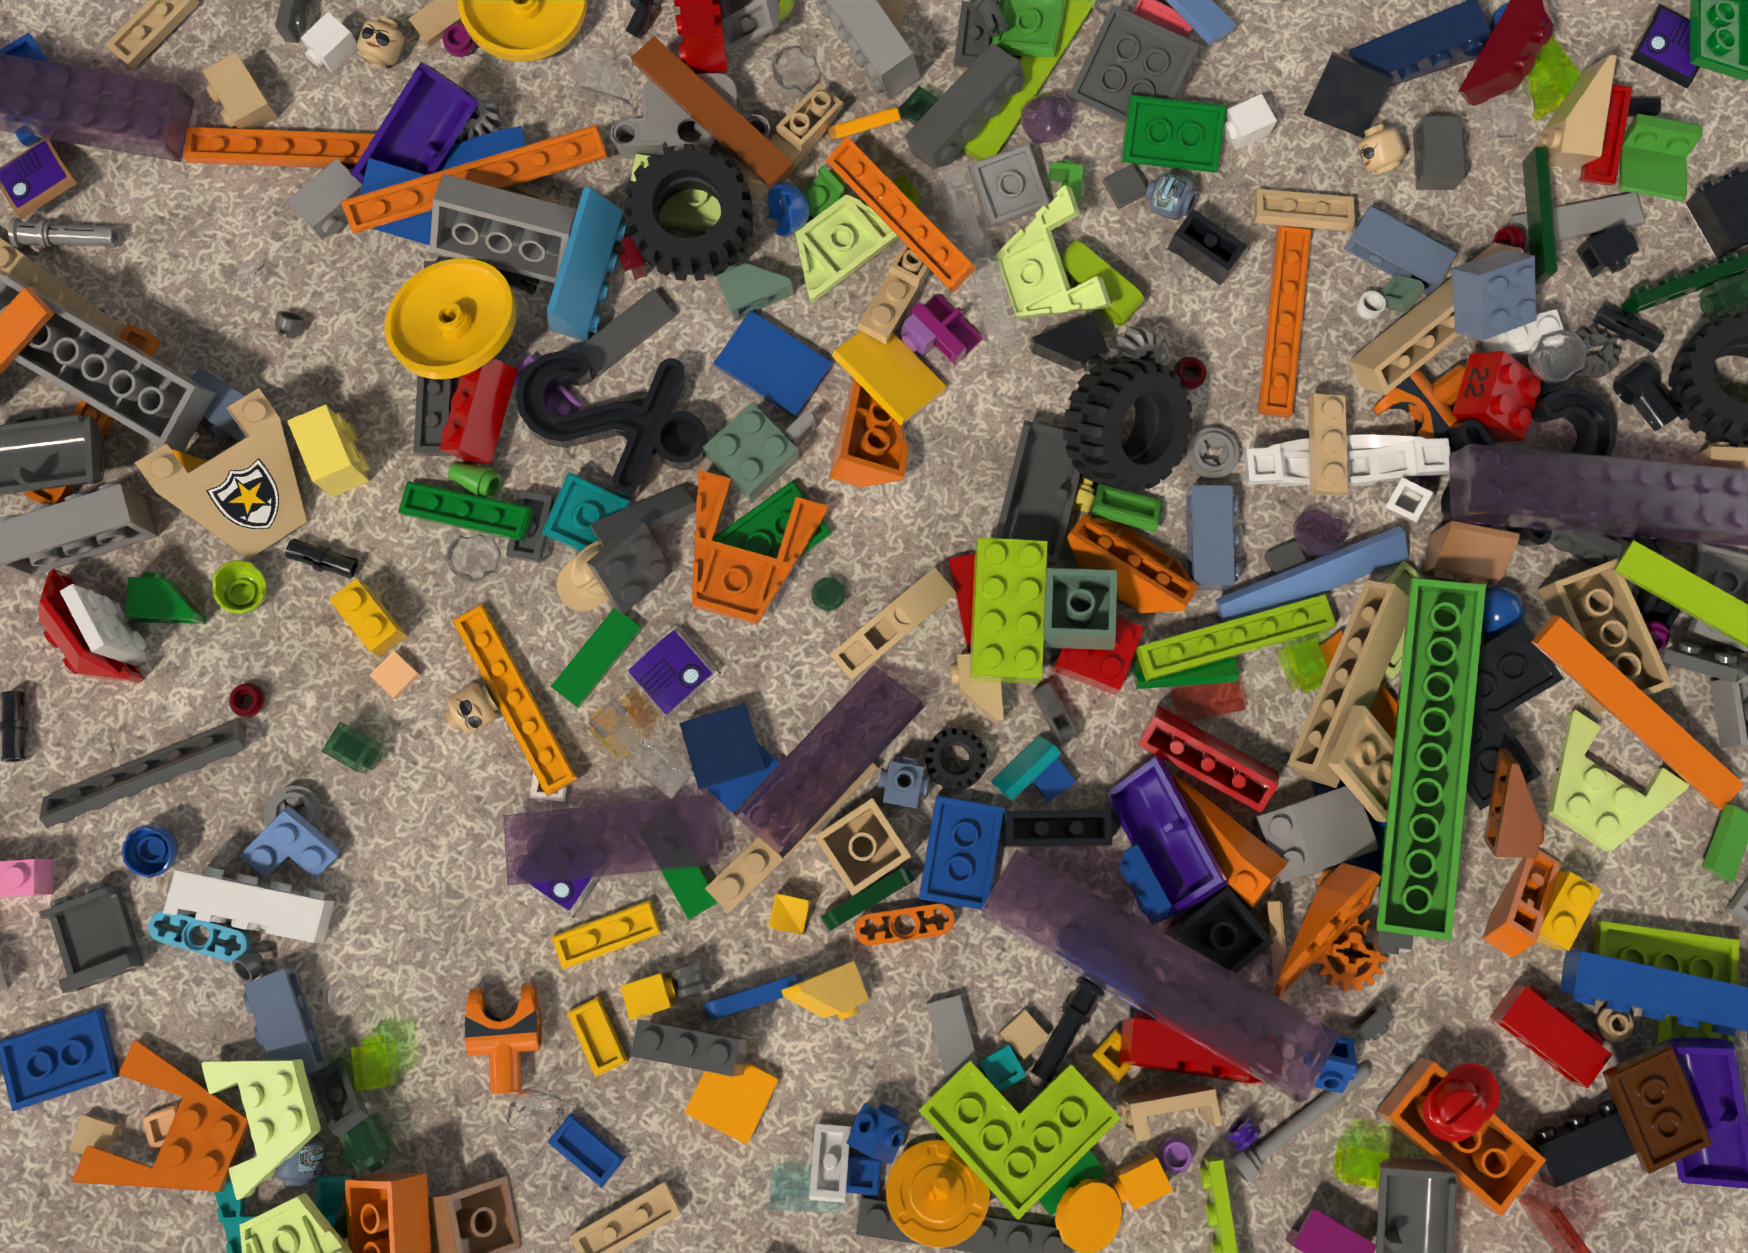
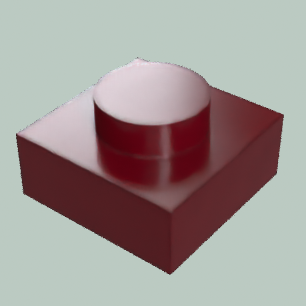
M631 236L621 239L623 251L618 254L624 271L631 270L634 280L647 276L641 254L636 249Z

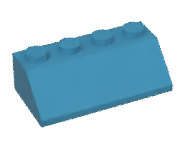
M585 186L547 308L549 331L583 341L589 339L590 332L597 333L601 314L596 313L599 302L605 303L607 300L610 284L605 283L608 272H615L619 254L614 252L617 241L621 242V239L625 238L627 232V224L623 222V210L593 189Z

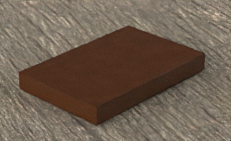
M1663 1043L1602 1072L1642 1170L1649 1174L1713 1144L1672 1045Z

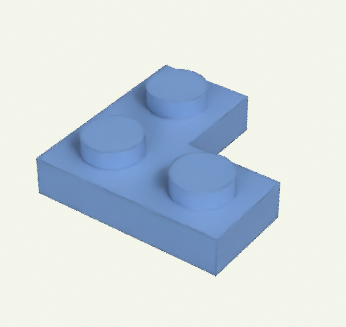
M288 805L239 856L265 878L288 856L312 877L316 878L338 857L342 850Z

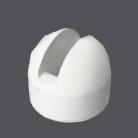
M1367 291L1357 302V313L1365 320H1373L1384 311L1386 301L1380 293Z

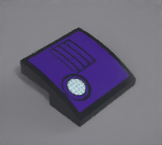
M1659 4L1653 11L1644 33L1638 39L1630 59L1687 89L1700 69L1699 66L1690 64V20Z

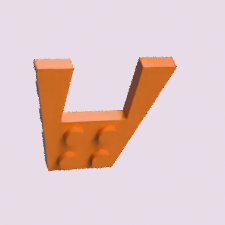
M699 470L692 607L758 625L826 516L828 505L796 497L777 559L714 541L732 480L728 477Z
M133 1040L118 1075L183 1097L154 1166L96 1146L87 1145L71 1182L224 1192L230 1177L228 1168L235 1165L250 1129L247 1116L220 1096L209 1095L208 1090L200 1082L180 1071L162 1055H158L149 1049L146 1044Z

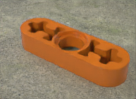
M937 903L865 914L857 920L854 931L856 938L862 944L873 946L944 935L952 929L955 918L953 911L947 905ZM940 909L941 914L948 915V921L943 923V929L938 930L935 924H926L924 926L927 932L919 933L920 920L916 914L917 911H924L923 918L934 916V910ZM901 914H908L914 920V929L907 935L899 934L894 927L895 919ZM890 916L889 929L893 937L885 938V931L875 933V939L868 940L866 934L860 933V928L866 924L865 920L872 919L874 925L884 924L882 917Z

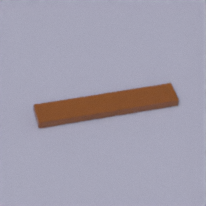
M655 36L631 57L632 63L770 190L794 168V163Z

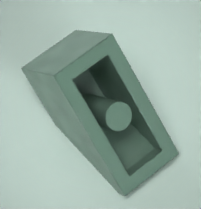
M748 263L740 266L737 264L730 265L723 269V273L716 276L718 288L734 321L747 316L750 310L756 312L793 295V285L790 278Z

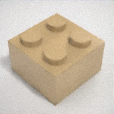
M873 798L814 836L852 896L911 857Z

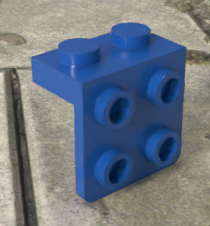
M1136 845L1126 849L1119 863L1121 875L1126 883L1130 885L1140 910L1147 916L1151 925L1200 905L1211 897L1209 896L1188 909L1172 914L1170 911L1172 906L1140 847Z

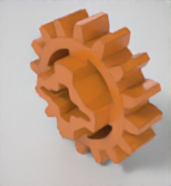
M1357 918L1340 935V938L1333 942L1314 962L1320 965V968L1315 972L1317 976L1328 975L1326 980L1328 986H1335L1338 983L1339 990L1348 991L1351 984L1353 990L1362 991V981L1367 985L1373 986L1375 982L1372 975L1384 974V971L1378 965L1379 962H1388V958L1380 955V952L1377 951V945L1367 942L1368 950L1361 941L1362 936L1364 939L1366 938L1367 927L1370 928L1371 921L1362 920L1358 924ZM1344 948H1349L1355 953H1360L1361 956L1348 957L1343 955V953L1336 952V949L1344 950ZM1327 956H1330L1335 962L1336 970L1331 967ZM1367 962L1366 967L1357 974V969Z

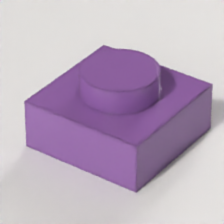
M914 314L903 322L900 333L903 343L912 352L916 351L923 358L932 350L936 335Z

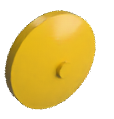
M456 0L461 21L471 39L489 54L516 62L540 60L563 49L579 32L586 16L588 2L587 0Z
M470 258L440 261L413 275L395 294L385 317L384 333L386 342L401 365L418 376L430 379L459 377L482 367L504 347L515 326L517 302L514 292L505 277L490 264Z

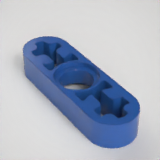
M801 972L704 1003L708 1021L783 998L781 990L803 981Z

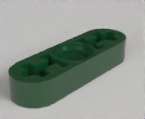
M906 865L820 917L827 930L831 931L915 881V878Z

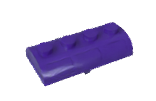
M420 62L350 175L363 182L369 158L424 175L435 173L478 106L479 101L433 67Z
M1154 757L1108 791L1110 795L1107 799L1132 847L1136 845L1140 847L1172 906L1170 909L1172 914L1200 903L1229 883L1208 846L1207 840L1188 809L1186 801L1167 770L1162 757Z
M1680 1037L1661 1042L1659 1045L1663 1043L1672 1045L1713 1143L1676 1161L1678 1179L1682 1183L1748 1189V1119L1735 1044L1725 1039Z

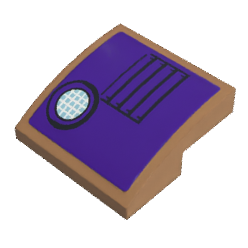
M49 137L44 138L0 167V189L20 219H23L77 184L72 170L62 160L57 147Z

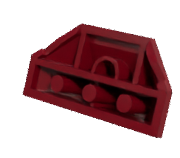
M1511 0L1458 90L1469 105L1476 106L1511 95L1519 87L1525 75L1531 72L1536 56L1542 46L1548 43L1553 32L1554 23L1547 0Z

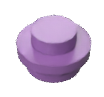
M1171 1136L1159 1144L1157 1158L1163 1169L1170 1173L1178 1174L1190 1167L1193 1160V1151L1189 1143L1183 1138Z

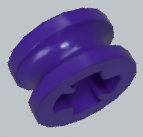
M1248 1115L1239 1119L1225 1135L1229 1141H1235L1234 1147L1238 1151L1251 1145L1261 1133L1259 1126H1252V1119Z

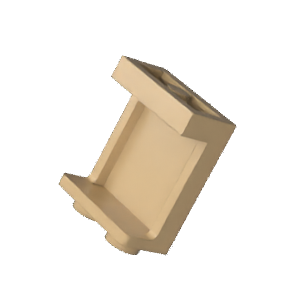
M1203 1082L1119 1096L1125 1131L1137 1142L1151 1139L1147 1120L1148 1116L1199 1107L1201 1119L1217 1127L1222 1126L1221 1116L1225 1115L1222 1095L1220 1093L1216 1094L1214 1088Z

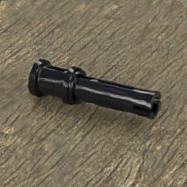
M1080 977L1076 979L1078 985L1068 1003L1063 1002L1061 1006L1063 1014L1059 1023L1052 1032L1039 1059L1031 1069L1033 1074L1048 1083L1052 1081L1082 1024L1086 1025L1090 1022L1089 1014L1098 998L1103 997L1106 993Z

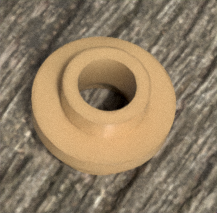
M1606 1007L1599 1012L1596 1026L1600 1035L1606 1040L1622 1042L1631 1035L1633 1020L1629 1013L1610 1010ZM1615 1018H1618L1620 1021V1028L1617 1031L1612 1027V1022Z

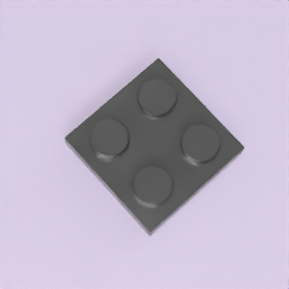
M638 519L586 562L614 608L623 615L672 572L671 567L646 524Z
M1688 637V640H1682L1666 648L1662 660L1664 663L1733 683L1748 675L1746 652L1730 647H1724L1723 651L1709 647L1710 642L1694 637Z

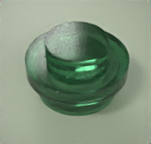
M822 578L812 588V601L820 610L834 611L844 602V587L834 578Z

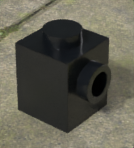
M1622 222L1590 238L1576 252L1591 277L1594 278L1608 270L1612 274L1623 270L1631 264L1629 258L1637 253L1639 248L1636 245L1634 235L1626 229Z

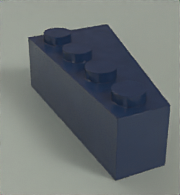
M1467 0L1349 50L1348 57L1392 74L1393 79L1390 86H1394L1477 59L1491 31L1478 1Z

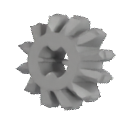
M471 90L470 94L479 101V104L458 135V143L498 131L497 128L502 126L497 105L494 102H490L489 97L485 94L477 97L476 93Z
M1137 327L1136 329L1126 328L1124 337L1116 336L1118 342L1116 347L1109 349L1114 354L1113 357H1128L1160 364L1165 363L1161 356L1167 350L1161 344L1162 338L1144 327Z

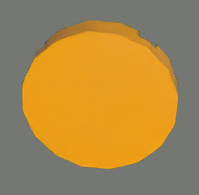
M1083 1179L1078 1181L1081 1184L1066 1190L1058 1203L1055 1217L1056 1229L1060 1231L1061 1240L1065 1245L1079 1253H1096L1103 1250L1114 1239L1120 1228L1122 1217L1121 1202L1114 1189L1097 1179Z

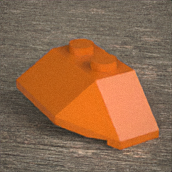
M1083 514L1067 536L1080 569L1117 570V598L1140 613L1184 611L1199 588L1197 583L1191 580L1189 573L1178 558L1122 523L1103 518H1092L1089 515Z

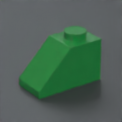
M142 572V577H128L125 618L138 623L206 624V617L175 583L164 579V574Z

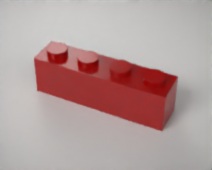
M1158 705L1141 732L1138 746L1158 757H1162V759L1262 813L1279 785V772Z

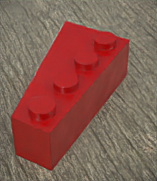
M674 0V6L680 7V14L675 15L678 35H683L684 43H679L681 61L687 63L688 67L695 74L728 72L720 1Z

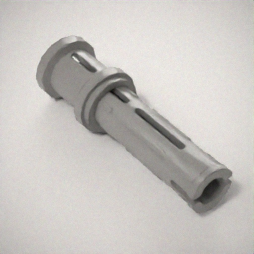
M12 218L8 226L9 240L15 248H22L24 245H40L43 249H51L55 245L104 246L112 248L118 246L119 233L116 230V226L54 224L48 219H41L39 222H23L20 218Z

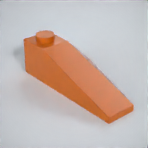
M852 378L833 453L829 478L858 487L902 481L905 475L909 451L907 439H904L902 425L900 426Z
M1176 774L1172 779L1186 801L1188 809L1207 840V844L1221 870L1227 877L1229 883L1226 886H1229L1244 906L1252 911L1288 862Z
M1341 863L1334 871L1329 868L1321 875L1316 883L1319 886L1277 979L1273 994L1278 999L1372 903L1381 878L1380 875L1374 871L1346 863Z

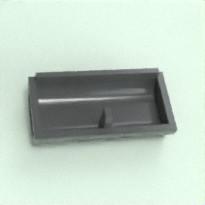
M79 414L0 425V495L87 483L93 484L103 480L105 474L103 435L98 423L90 415L81 416Z
M1024 420L994 538L1047 541V566H1055L1059 562L1080 472L1075 469L1071 462L1073 459L1069 458L1065 446L1068 442L1063 438L1062 429Z
M1390 1158L1380 1162L1376 1253H1454L1457 1182L1456 1172L1451 1167L1436 1161L1409 1158Z

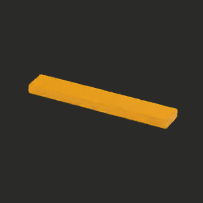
M480 604L453 619L452 621L545 795L549 797L579 780L485 606Z

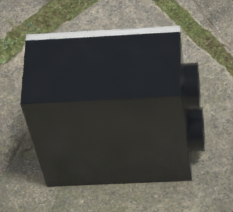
M1742 167L1723 176L1724 180L1716 183L1713 179L1695 189L1697 195L1685 204L1716 259L1748 245V169L1744 171Z

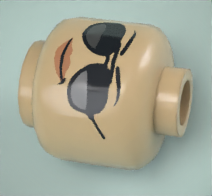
M379 16L378 21L366 20L356 44L357 49L362 53L361 58L386 69L387 65L396 64L405 43L403 34L397 30L398 24L383 16Z
M1382 123L1364 131L1366 138L1358 143L1357 148L1367 171H1375L1376 175H1380L1402 165L1400 160L1405 157L1406 149L1397 128L1390 127L1385 129Z
M472 683L448 697L447 704L449 710L444 713L454 730L460 727L465 733L473 734L496 719L495 711L499 707L486 685L481 687L476 683Z

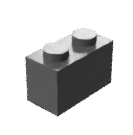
M1422 116L1414 127L1413 144L1416 190H1455L1461 181L1466 178L1468 161L1464 159L1463 148L1466 143L1467 134L1466 130L1462 128V116Z

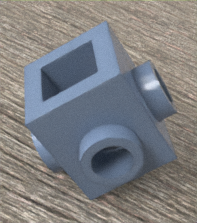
M897 757V762H889L888 769L881 768L878 788L885 789L882 804L912 810L917 809L919 796L926 797L929 776L923 775L924 767L917 766L918 760ZM900 777H905L909 780L910 785L905 788L900 787L897 780Z

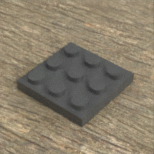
M1112 4L1074 83L1069 98L1125 124L1129 95L1175 99L1200 48V44Z

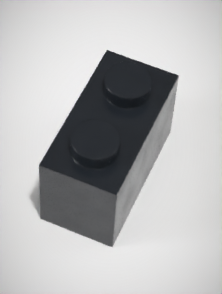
M1192 209L1175 232L1167 249L1221 285L1241 258L1247 245Z

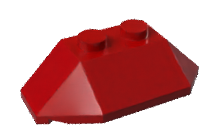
M52 569L48 572L39 603V621L46 629L43 634L47 641L55 648L59 647L65 657L62 660L65 666L75 675L81 674L91 678L140 683L145 680L136 666L91 652L60 593V590L69 585H76L69 574L57 569Z

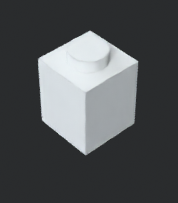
M329 12L320 18L300 38L307 48L305 52L307 58L318 68L324 65L331 73L338 69L357 50V42L352 33Z
M1262 94L1233 106L1226 111L1223 137L1227 142L1231 141L1235 150L1270 135L1277 122Z
M1402 477L1385 508L1388 512L1419 526L1435 495L1432 491Z

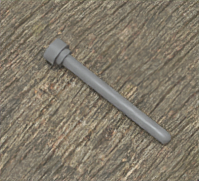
M1360 1065L1357 1068L1355 1079L1349 1080L1343 1093L1327 1091L1252 1151L1247 1149L1245 1152L1239 1151L1232 1156L1229 1161L1242 1179L1248 1183L1259 1174L1258 1170L1262 1167L1261 1162L1368 1079L1371 1075L1370 1068L1367 1065Z

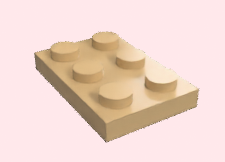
M1353 705L1347 720L1344 722L1336 745L1331 751L1327 764L1376 821L1386 822L1394 741L1366 706Z

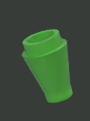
M454 461L448 471L449 479L456 481L475 496L491 499L497 494L501 485L500 474L496 473L495 469L491 467Z

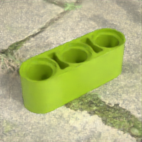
M1074 240L1060 255L1071 288L1096 276L1103 278L1112 306L1098 310L1109 320L1111 319L1114 324L1123 326L1145 302L1142 293L1082 242Z

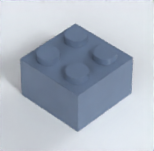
M1505 249L1452 268L1455 333L1484 341L1537 321L1534 255Z

